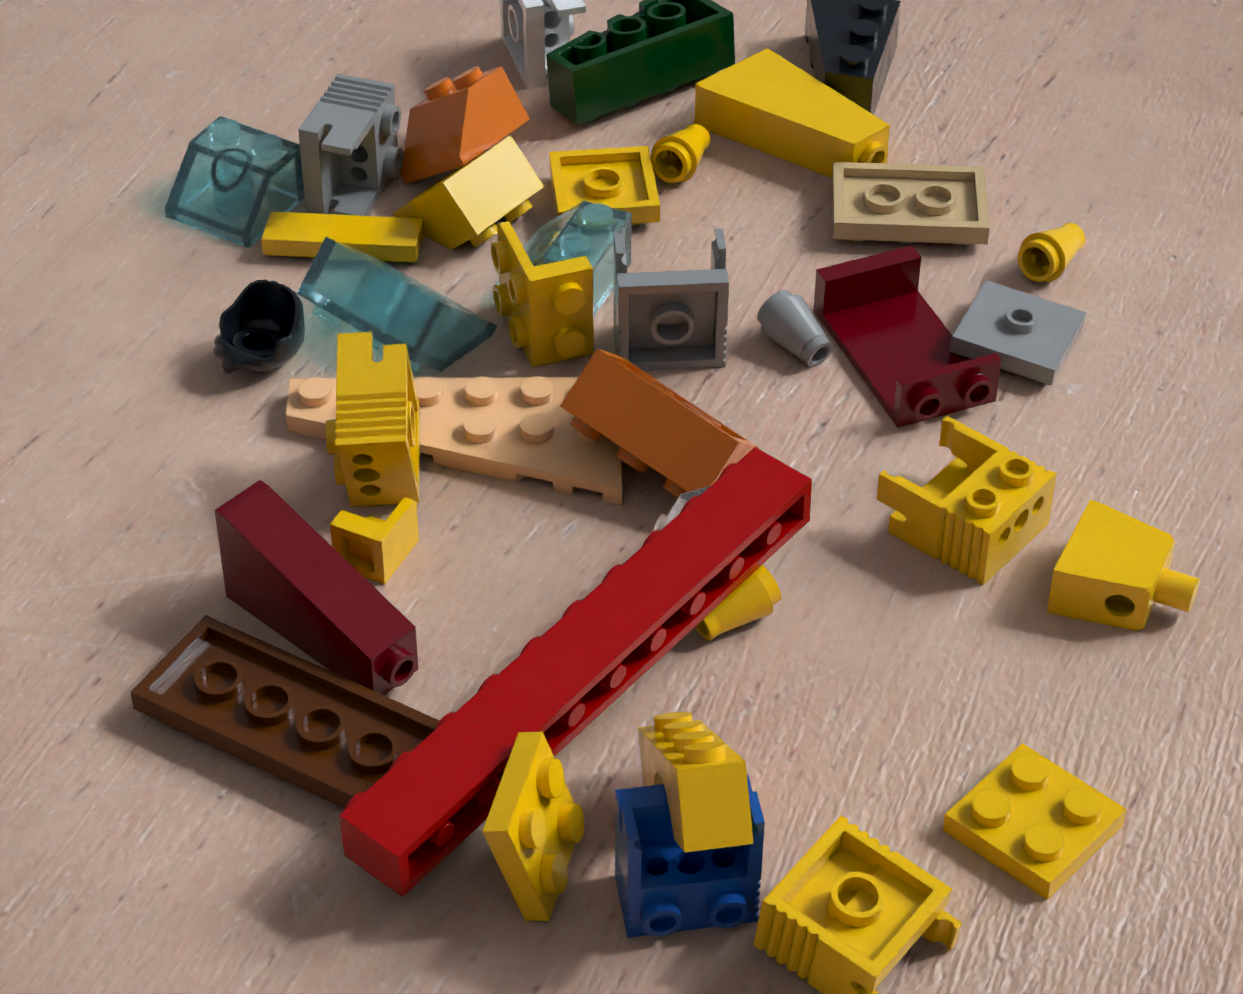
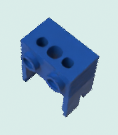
M748 774L747 780L754 844L684 852L674 840L671 816L663 784L615 790V880L627 938L646 935L666 936L678 931L711 927L731 928L743 923L758 922L765 821L757 791H752Z

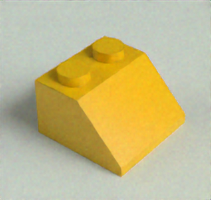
M510 135L466 165L450 172L394 211L392 215L400 218L423 219L424 236L450 250L468 240L476 247L497 233L495 222L500 218L504 217L506 222H511L531 209L533 206L528 198L541 190L544 185Z

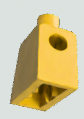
M1090 499L1053 569L1047 612L1138 631L1145 628L1156 603L1189 613L1198 592L1200 578L1170 569L1175 540L1171 534Z

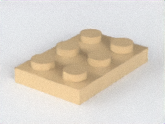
M833 162V239H844L854 242L873 240L900 241L907 244L930 242L952 243L954 245H988L990 227L985 167Z

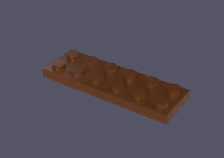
M207 615L131 691L133 709L342 808H345L354 795L361 791H367L383 777L398 756L417 747L434 731L440 721Z

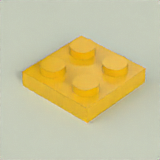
M648 146L549 152V171L558 228L586 229L592 226L620 224L634 226L642 223L660 222L661 205Z
M518 732L482 832L525 921H550L558 894L563 893L567 886L568 864L575 843H579L584 834V814L581 806L574 803L565 782L562 763L559 759L554 758L544 733Z
M1022 743L945 813L943 831L1048 900L1124 826L1127 809Z

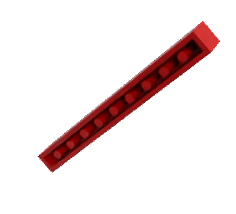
M756 447L739 462L729 464L713 485L700 496H694L689 499L683 506L680 514L662 530L653 531L646 538L642 547L626 562L612 567L605 575L602 583L583 600H576L569 605L562 618L541 637L536 636L524 646L520 655L499 674L489 676L482 683L478 692L456 712L446 714L438 722L434 731L417 747L398 756L383 777L367 791H361L349 800L343 812L339 815L344 856L401 897L407 894L487 820L518 732H543L555 757L810 521L812 479Z

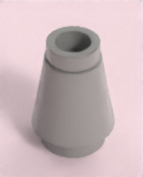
M782 290L770 296L759 309L757 319L762 324V333L804 361L809 367L820 365L830 356L833 344L828 340L802 296L792 295L788 290Z

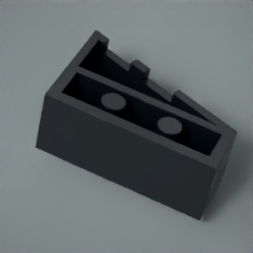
M807 0L805 38L806 43H809L811 68H814L815 78L874 115L897 48L901 1Z

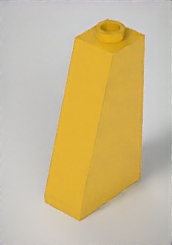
M768 48L695 83L694 124L703 126L709 132L831 178L833 162L887 163L889 124Z

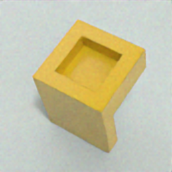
M404 497L386 521L373 516L365 518L341 510L330 523L332 547L363 577L385 585L419 541L417 502Z

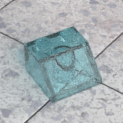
M219 116L189 142L165 206V216L249 248L263 235L271 211L289 212L304 198L300 144Z
M582 201L538 228L526 243L524 249L533 266L587 256L593 267L594 317L613 290L614 233H622L627 268L631 264L632 213L610 208L604 204Z

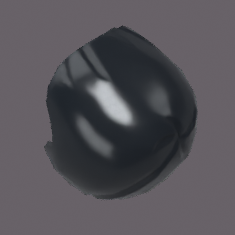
M256 280L246 286L234 303L222 312L219 321L220 334L215 338L214 344L216 346L213 352L216 357L223 359L222 368L225 373L230 374L241 369L255 373L271 371L284 365L296 355L304 341L305 323L303 304L295 291L276 281Z

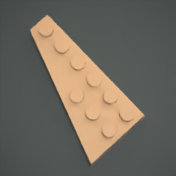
M479 376L475 378H414L420 407V453L433 455V464L518 482L528 476L552 482L553 491L573 495L576 487L603 493V502L622 506L621 459L616 456L620 446L602 435L598 442L583 435L569 424L574 415L560 407L578 377L533 376L489 378ZM290 378L286 407L287 432L326 440V420L336 419V378Z

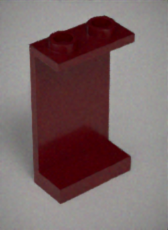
M912 245L816 269L814 313L897 428L995 402L1001 366V358L997 353L969 359L949 351L952 334L918 291L921 256Z

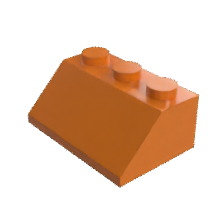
M598 348L560 405V407L574 415L569 423L573 428L596 442L604 435L620 446L616 453L618 458L642 473H645L650 466L667 478L663 488L684 502L704 493L718 480L722 471L729 464L739 462L754 447L759 448L625 358Z

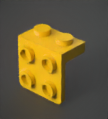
M509 221L498 223V241L491 243V256L497 274H499V284L493 286L492 293L498 315L500 317L507 316L509 332L514 347L523 348L532 367L594 354L593 267L587 256L533 266Z

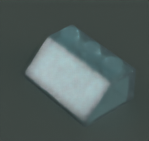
M325 237L297 292L298 295L315 304L311 313L318 318L337 327H340L344 321L353 326L350 333L372 331V345L374 349L378 350L381 343L384 345L406 344L411 369L416 373L421 365L442 372L490 338L497 328L496 324L386 262L328 237Z

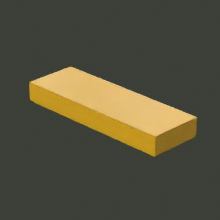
M271 211L261 238L263 255L417 262L424 236V225L421 218Z

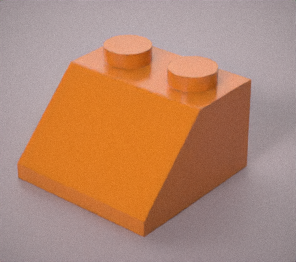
M476 66L461 73L452 81L449 77H445L423 90L426 98L413 106L409 112L401 177L405 184L462 167L530 120L502 66L483 73L479 66Z

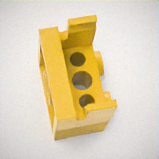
M372 331L337 334L336 419L326 420L325 427L327 451L329 455L334 454L336 484L346 485L351 507L399 504L404 497L420 503V407L407 345H383V359L380 362H374Z
M946 416L942 419L939 446L949 448L951 454L956 458L923 487L912 483L900 475L891 476L886 470H883L879 473L876 500L896 510L889 517L888 533L932 558L940 559L941 563L949 564L950 568L958 569L959 573L967 574L968 578L976 579L977 583L983 586L1049 525L1057 473L1045 470V467L1042 465L1036 466V462L1031 461L1025 456L1018 455L1015 451H1009L1008 447Z
M840 815L763 899L753 946L759 950H766L767 956L776 957L779 964H786L789 971H797L799 978H807L808 984L822 994H878V991L875 989L920 936H923L932 943L941 942L951 951L956 945L962 922L943 910L948 905L952 892L951 887L898 852H890L889 846L880 845L877 838H870L868 832L859 831L856 824H849L848 819Z

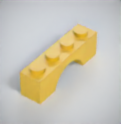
M692 713L659 714L653 717L654 725L638 727L643 786L664 785L674 840L684 852L754 844L746 761L703 721L692 720Z

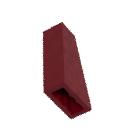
M259 480L215 509L226 597L331 672L382 695L387 694L395 687L405 684L413 673L418 670L416 627L269 485Z

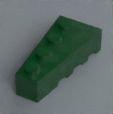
M643 0L639 2V12L632 16L618 14L607 20V30L602 33L587 31L546 54L550 107L577 125L596 121L601 115L620 108H631L641 100L659 93L673 92L678 86L696 79H705L716 74L717 71L734 65L733 12L712 0Z

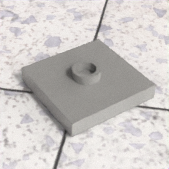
M986 280L952 335L949 351L969 359L997 353L1001 358L1000 369L1052 385L1083 328L1086 312Z

